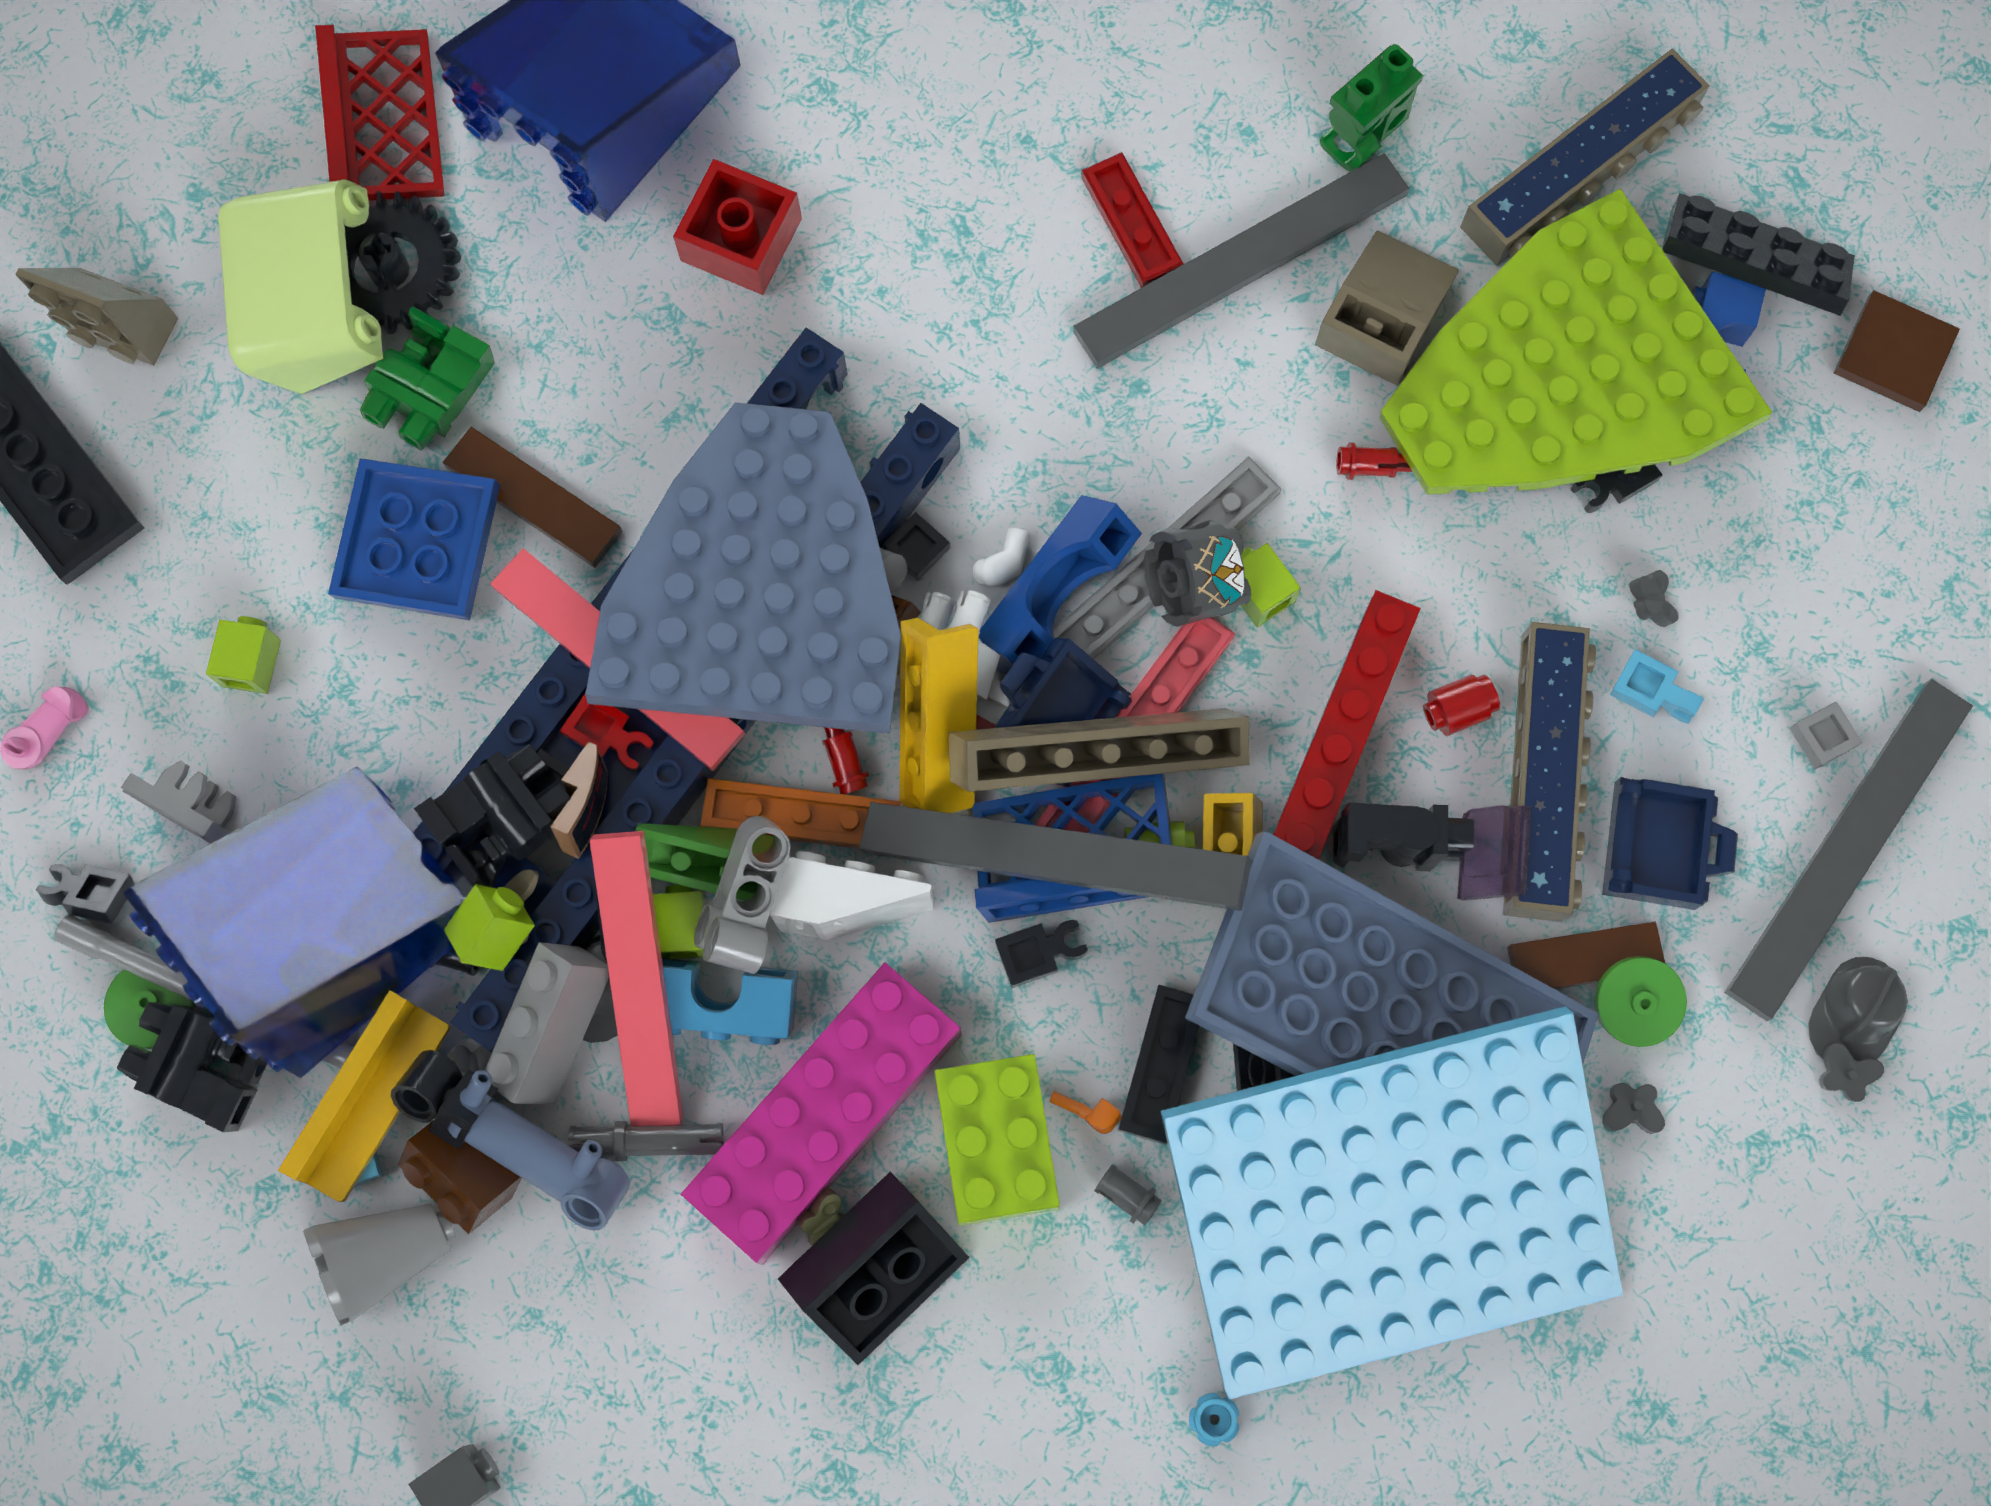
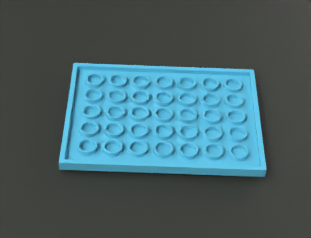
M1566 1006L1161 1111L1222 1386L1227 1400L1623 1295L1573 1012Z

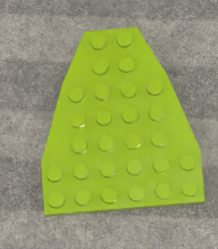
M1620 188L1540 229L1438 332L1382 408L1380 420L1425 493L1430 495L1449 494L1454 490H1465L1468 493L1487 492L1488 487L1517 486V491L1537 490L1593 480L1596 474L1623 470L1624 474L1639 472L1642 466L1669 462V466L1684 464L1767 421L1772 411Z

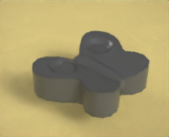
M1661 570L1631 581L1629 588L1632 595L1636 598L1633 605L1637 616L1641 620L1650 618L1660 627H1666L1678 621L1679 617L1677 610L1665 600L1664 594L1669 584V578Z
M1829 1043L1823 1050L1826 1072L1820 1076L1819 1085L1827 1091H1842L1845 1098L1851 1102H1860L1865 1099L1866 1086L1882 1077L1884 1066L1882 1062L1876 1059L1857 1061L1853 1059L1851 1053L1843 1044Z
M1618 1083L1612 1086L1610 1097L1613 1103L1606 1110L1602 1121L1608 1131L1621 1130L1631 1123L1637 1124L1643 1131L1649 1134L1658 1133L1664 1129V1117L1654 1103L1657 1098V1090L1654 1086L1645 1084L1636 1089H1633L1626 1083Z

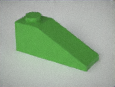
M638 823L636 831H644L651 878L716 894L738 829ZM766 834L758 836L753 842L752 852L759 854L766 852L773 844L774 837ZM749 881L742 884L736 892V899L745 901L754 896L757 891V882Z

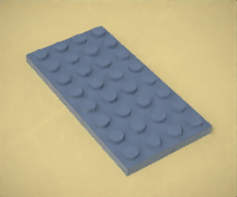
M1262 831L1255 835L1248 853L1252 863L1242 911L1226 910L1187 1011L1186 1019L1297 1076L1566 1006L1574 1015L1583 1066L1599 1013L1271 833Z

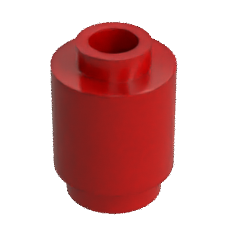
M1472 674L1429 691L1427 694L1428 703L1423 704L1424 715L1429 726L1434 731L1440 730L1445 736H1450L1489 720L1491 713L1500 709L1499 696L1490 678L1487 675L1475 677Z

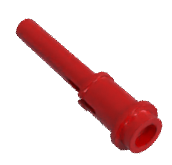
M1349 442L1347 447H1339L1337 451V474L1345 475L1347 480H1353L1355 475L1395 478L1397 472H1412L1403 455L1398 453L1396 447H1356L1354 442Z
M824 727L827 739L822 740V743L825 745L836 782L832 783L833 788L838 786L840 794H847L868 787L865 777L870 775L869 772H863L852 738V731L845 732V729Z

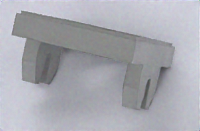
M182 761L165 769L154 786L132 773L129 774L121 786L122 792L228 855L236 856L245 841L225 829V826L234 814L235 795L226 791L218 798L215 805L209 809V805L216 796L219 786L211 781L207 782L208 777L198 771L189 779L185 787L180 789V785L186 778L190 767Z

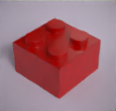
M713 159L673 235L681 262L764 295L802 220L798 194L785 187Z

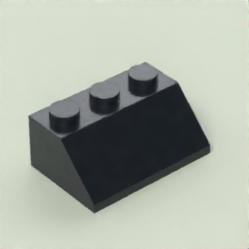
M890 1171L795 1261L778 1280L801 1310L859 1365L970 1257Z

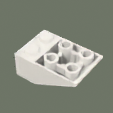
M798 851L796 858H788L770 916L779 931L830 940L933 910L935 900L932 884L923 883L925 877L918 873L896 870L894 877L874 873L875 867L867 863L846 861L845 867L825 864L826 857L822 855Z

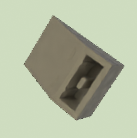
M1377 230L1343 282L1321 323L1315 346L1398 386L1458 275L1459 269Z
M18 268L15 274L30 290L28 296L45 306L49 310L47 316L68 330L66 333L68 338L87 348H93L95 344L106 347L111 355L129 364H134L137 359L154 366L178 320V317L162 298L82 268Z

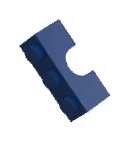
M1712 271L1702 287L1694 286L1691 293L1725 343L1743 347L1757 328L1766 289Z

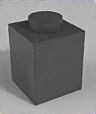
M474 1444L460 1447L408 1484L421 1506H476L501 1488L495 1479L499 1475V1469L495 1461L484 1448L477 1450Z

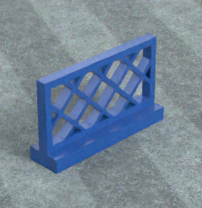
M1163 773L1123 777L977 802L972 807L973 817L986 818L988 815L1007 813L1016 820L1014 823L1034 825L1029 820L1041 806L1054 805L1063 813L1051 828L1064 829L1069 821L1073 819L1089 830L1088 833L1105 836L1109 835L1104 833L1103 830L1116 814L1121 811L1137 822V825L1126 839L1138 840L1147 829L1160 839L1161 844L1173 845L1166 782ZM1154 787L1156 801L1143 817L1125 805L1136 790ZM1120 793V794L1117 796V798H1115V797H1113V796L1111 795V794ZM1101 797L1111 805L1096 824L1093 825L1077 812L1088 798ZM1072 801L1069 806L1064 804V802ZM1023 809H1025V810L1021 813V815H1020L1018 812H1016L1017 810H1023ZM1156 816L1158 818L1159 828L1152 824V821L1156 818ZM977 871L978 889H975L976 908L988 923L1147 898L1146 896L1011 876L1007 881L991 883L990 873Z

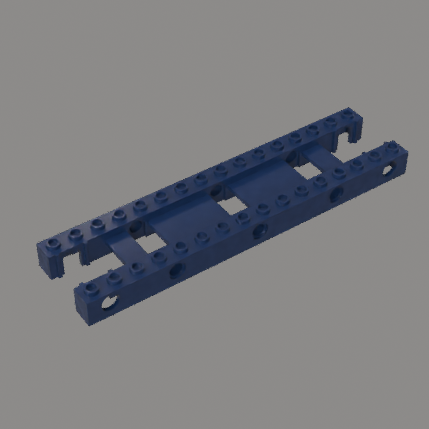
M806 327L746 404L807 410L810 399L821 384H823L824 391L831 396L835 390L840 393L843 389L842 381L848 375L844 352ZM922 403L918 405L913 413L907 412L904 416L905 424L878 459L872 458L870 461L871 469L860 482L868 499L879 548L883 549V543L907 521L960 450L959 428ZM630 554L591 604L599 611ZM559 644L445 792L461 782L475 768L487 763V759L496 752L500 751L507 758L515 751L529 744L536 752L541 748L570 768L584 748L562 735L560 730L586 693L590 669ZM615 707L629 716V720L623 727V730L628 733L642 732L648 735L653 741V746L648 750L641 744L634 743L627 748L628 756L639 763L636 771L623 767L617 758V752L609 748L603 757L608 771L606 799L593 835L634 832L638 823L678 825L707 787L708 778H714L741 740L712 771L640 710ZM729 718L744 730L745 735L756 722V720ZM423 820L332 936L369 964L387 973L395 962L401 964L404 960L401 955L405 949L395 943L396 937L403 925L418 912L423 913L429 918L433 913L438 915L442 910L439 905L463 875L447 853L446 848L439 844ZM482 831L460 847V849H482L483 846L480 841L485 837H489V835ZM590 842L579 859L575 858L559 880L553 878L527 858L517 860L508 855L505 858L506 863L498 873L495 884L491 887L495 889L504 887L514 876L524 870L538 872L539 877L535 889L524 901V908L535 925L529 933L526 943L521 944L503 971L490 969L465 1003L461 1001L458 1003L456 1008L459 1011L450 1022L491 1053L538 943L580 946L584 949L600 929L597 889Z

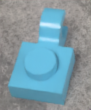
M1634 649L1610 693L1611 696L1652 717L1655 716L1660 706H1662L1672 717L1687 724L1696 715L1704 700L1699 695L1673 684L1679 671Z

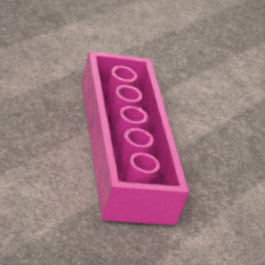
M884 962L680 1195L754 1262L763 1265L798 1225L796 1223L798 1218L811 1208L813 1201L822 1190L832 1186L962 1036L961 1027Z

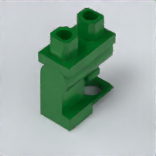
M1397 44L1387 47L1331 96L1329 104L1333 109L1329 113V120L1332 127L1322 135L1320 145L1324 151L1347 171L1351 172L1360 167L1382 147L1380 143L1409 118L1417 86L1422 82L1424 75L1413 66V58ZM1339 135L1354 151L1343 152L1339 150L1334 144V138Z
M411 307L408 315L413 325V340L408 338L402 351H395L392 348L387 349L383 353V359L377 362L374 370L371 369L364 380L369 392L363 401L360 412L366 421L383 429L395 411L406 416L407 419L399 429L398 434L406 443L419 450H423L436 433L445 438L452 427L451 423L459 416L495 364L490 345L454 325L450 329L449 326L415 307ZM432 361H434L430 369L426 368L423 365L424 363L428 365Z

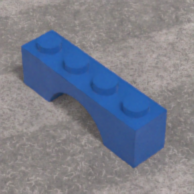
M1081 495L981 627L978 638L983 644L1000 655L996 668L997 671L1007 674L1020 653H1027L1041 659L1055 639L1053 634L1054 619L1068 595L1089 578L1100 573L1114 571L1141 536V531L1116 503Z

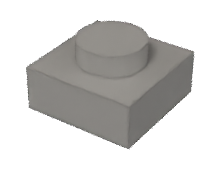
M1837 702L1802 719L1789 728L1815 769L1863 743Z

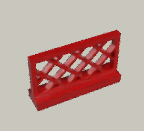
M334 24L315 25L329 182L344 179L360 185L359 175L373 163L385 172L388 177L380 185L362 186L367 189L368 201L377 200V191H380L386 200L394 199L396 191L400 192L404 199H409L413 196L418 198L444 197L427 29L335 33ZM420 45V55L408 67L392 55L400 46ZM366 47L376 56L361 69L348 59L347 48ZM384 62L401 73L387 88L371 76ZM421 68H422L423 78L417 74V72H418ZM349 71L355 75L351 80L349 77ZM409 80L425 93L413 106H410L396 95ZM363 83L380 94L367 109L351 98V95ZM388 101L405 113L392 128L375 116ZM425 108L427 112V118L421 114V112ZM353 112L359 115L355 121L353 119ZM413 120L429 131V135L417 147L399 135ZM367 123L384 134L370 150L355 139V135ZM392 142L409 153L396 168H393L379 157ZM429 148L431 150V158L424 154ZM357 152L363 156L359 161H357ZM417 161H420L433 171L434 182L413 183L404 174Z

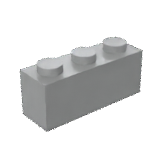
M538 943L485 1068V1071L491 1074L493 1078L492 1085L498 1088V1093L513 1104L556 1103L608 982L609 971L606 963L580 946Z

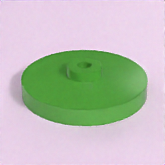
M1634 956L1616 962L1602 975L1596 987L1594 1006L1595 1012L1599 1013L1598 1020L1609 1035L1630 1046L1648 1047L1665 1041L1679 1028L1685 1016L1687 997L1680 977L1671 967L1654 958Z
M122 970L113 979L106 992L104 1017L109 1030L118 1040L126 1045H137L149 1050L153 1049L159 1035L139 1027V1020L146 1005L149 1002H157L172 1006L174 1004L188 1005L196 1008V1002L133 973Z

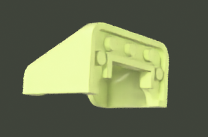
M343 179L241 196L223 204L219 209L218 222L228 348L233 362L245 374L303 394L383 359L381 327L375 317L362 308L352 305L345 226L354 228L367 221L369 201L366 188Z

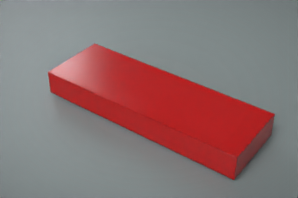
M1122 152L1082 170L1081 178L1141 288L1184 265Z

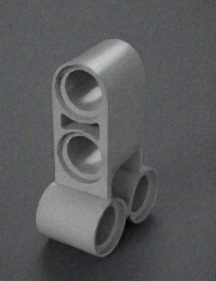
M765 816L748 818L739 826L712 905L707 904L703 908L694 936L695 947L703 949L704 961L752 974L759 970L766 953L768 933L764 929L790 856L791 848L789 838L773 820ZM765 833L773 834V844L766 852L760 854L752 852L753 842L758 836ZM749 881L757 882V891L754 896L745 901L736 900V892L742 884Z

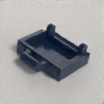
M1055 638L1041 659L1027 653H1020L1004 676L999 686L1009 699L1010 705L994 728L1115 718L1121 709H1127L1131 704L1132 699L1129 697L1131 693L1124 689L1113 675L1069 638ZM1072 782L1056 783V785L1069 787Z
M1620 777L1615 781L1602 895L1696 910L1708 902L1710 882H1706V877L1723 876L1735 872L1738 834L1734 830L1712 821V818L1717 816L1718 797L1715 796V790L1647 779L1634 780ZM1710 836L1717 837L1715 865L1708 864Z

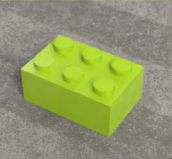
M1035 1054L934 1070L959 1226L1059 1210L1060 1203Z

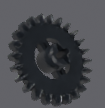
M377 191L376 206L371 208L369 205L367 221L354 228L345 226L352 305L362 308L375 317L380 327L384 325L388 334H394L398 323H402L407 330L413 328L408 315L411 307H415L428 314L427 309L429 308L441 310L444 307L439 296H451L454 293V289L447 281H455L459 278L460 272L453 265L460 262L461 254L455 249L458 243L456 235L453 232H448L450 229L448 220L445 217L438 218V213L433 205H428L423 210L420 199L417 196H413L406 208L402 194L396 191L393 203L390 206L384 195ZM394 238H401L411 243L417 250L419 257L415 275L400 290H397V287L407 279L410 267L408 260ZM357 257H359L370 279L378 286V293H373L361 287L356 281L354 269Z

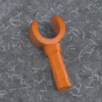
M1056 1091L1052 1093L1049 1101L1078 1115V1117L1084 1119L1093 1129L1101 1134L1111 1132L1122 1117L1120 1111L1104 1098L1098 1102L1093 1110L1085 1104Z

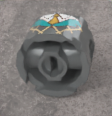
M1209 520L1183 529L1173 528L1152 535L1149 542L1153 541L1155 543L1154 549L1146 550L1144 556L1145 581L1154 606L1163 605L1168 612L1166 615H1161L1167 623L1178 627L1214 616L1227 615L1235 612L1239 605L1249 602L1251 588L1248 580L1245 578L1244 565L1241 558L1244 543L1240 532L1236 528L1226 529L1221 523Z

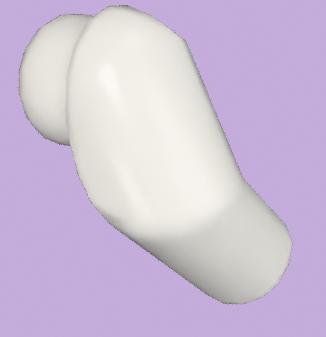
M1019 528L1007 529L1003 551L975 562L972 568L974 580L981 585L987 584L989 587H996L1017 578L1023 570L1030 533Z

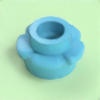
M1208 1393L1201 1396L1197 1400L1198 1405L1196 1408H1192L1189 1413V1425L1192 1431L1197 1432L1198 1440L1208 1446H1218L1222 1441L1230 1442L1239 1431V1423L1237 1422L1239 1410L1236 1404L1231 1399L1227 1400V1397L1220 1398L1216 1393ZM1213 1414L1218 1415L1220 1419L1216 1425L1210 1423V1417Z

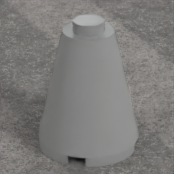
M432 1203L313 1225L303 1230L312 1258L315 1257L314 1260L321 1282L340 1326L355 1320L450 1252L447 1241L456 1238L451 1222L440 1211L435 1212Z

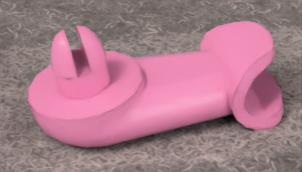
M56 686L41 695L45 702L18 727L10 729L1 741V756L8 766L14 769L27 770L36 767L44 760L70 721L77 722L88 713V704L78 692L67 687Z

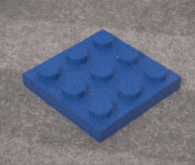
M360 458L328 594L340 600L470 621L500 484L491 478Z

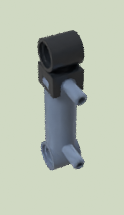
M426 1050L418 1055L391 1090L393 1104L406 1117L422 1123L431 1122L434 1119L429 1129L431 1133L458 1150L464 1142L473 1146L561 1202L562 1211L567 1218L584 1229L595 1231L605 1227L629 1190V1177L616 1163L600 1158L603 1149L597 1141H586L579 1152L494 1099L498 1088L492 1085L493 1078L485 1070H479L475 1073L468 1070L462 1076L459 1067L448 1056L438 1051Z

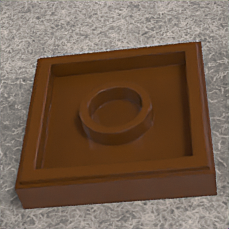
M1873 290L1867 297L1833 373L1920 412L1927 405L1960 328Z

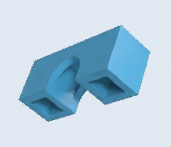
M662 958L672 1035L681 1034V1029L701 1031L700 1036L710 1040H728L731 1034L748 1035L752 1043L776 1045L780 1043V1039H788L793 1031L798 981L797 970L760 967L755 974L744 972L742 974L739 998L732 1002L721 1003L710 999L702 991L699 983L700 961Z

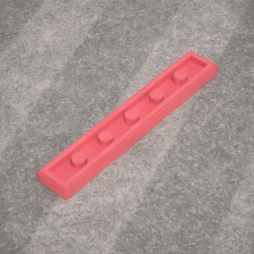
M523 548L490 585L590 669L600 611ZM638 709L712 771L745 736L744 730L726 717Z
M1212 617L1182 625L1130 695L1132 702L1129 707L1121 709L1115 718L1180 712L1234 639L1235 633ZM1117 778L1072 782L1069 787ZM1120 793L1111 794V795H1112L1113 797L1117 798V796H1118ZM1101 797L1088 798L1077 813L1095 825L1111 804ZM1072 801L1064 802V804L1069 806ZM1049 805L1035 825L1051 828L1063 812L1054 805ZM1073 819L1063 829L1084 833L1089 832V830Z
M644 831L596 834L590 838V847L631 1126L681 1125L684 1115Z

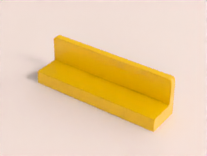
M920 618L901 621L899 801L906 807L954 813L970 809L974 806L975 791L968 792L950 781L949 732L976 730L979 630L972 624L938 630Z
M389 990L278 1171L295 1181L312 1186L338 1202H345L400 1113L391 1099V1090L422 1051H438L451 1029L450 1025Z

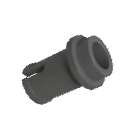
M1114 1164L1109 1167L1094 1190L1097 1194L1100 1193L1132 1216L1130 1219L1131 1223L1134 1224L1136 1221H1139L1144 1226L1162 1202L1161 1199L1154 1195L1157 1190L1152 1187L1148 1191L1118 1170Z

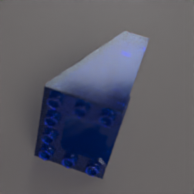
M509 0L443 44L435 52L443 70L441 77L452 89L454 94L452 101L465 118L463 121L465 128L482 142L487 138L496 142L503 135L499 120L503 117L514 125L516 133L528 144L536 146L539 143L550 151V155L559 166L561 172L559 178L570 192L567 197L569 202L582 214L589 216L592 212L604 222L612 216L741 66L735 39L678 0Z
M358 766L139 881L123 892L135 909L129 914L132 921L147 936L152 937L154 935L161 944L156 949L158 956L171 970L176 973L181 971L188 980L182 986L184 991L202 1009L208 1007L215 1018L210 1022V1025L216 1034L230 1046L237 1042L253 1059L261 1056L276 1072H280L284 1068L299 1078L306 1075L371 1019L389 990L398 995L453 948L444 928L466 898L458 885L455 884L456 881L437 863L395 812L396 809L391 804V799Z

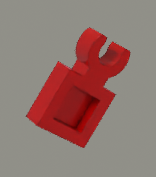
M585 694L560 730L562 735L583 748L588 742L597 745L602 759L609 748L617 752L620 764L631 771H636L639 763L628 756L627 748L634 743L641 744L648 750L653 746V741L648 735L642 732L628 733L623 730V727L629 720L628 715L614 706L588 704Z

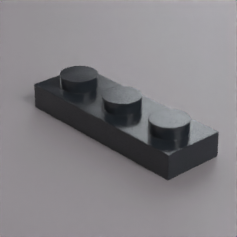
M1158 985L1119 1124V1132L1167 1145L1168 1142L1161 1111L1177 1107L1199 1029V1025L1185 1018L1194 994Z

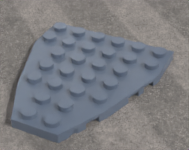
M736 402L732 405L671 483L601 605L585 694L588 704L890 734L901 633L868 499L831 412Z

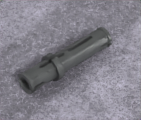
M627 1121L615 1122V1127L570 1126L568 1140L597 1141L603 1149L601 1157L614 1156L615 1161H627L628 1156L715 1155L724 1145V1141L704 1142L702 1138H720L724 1136L723 1123L676 1126H628ZM583 1144L568 1146L579 1152Z

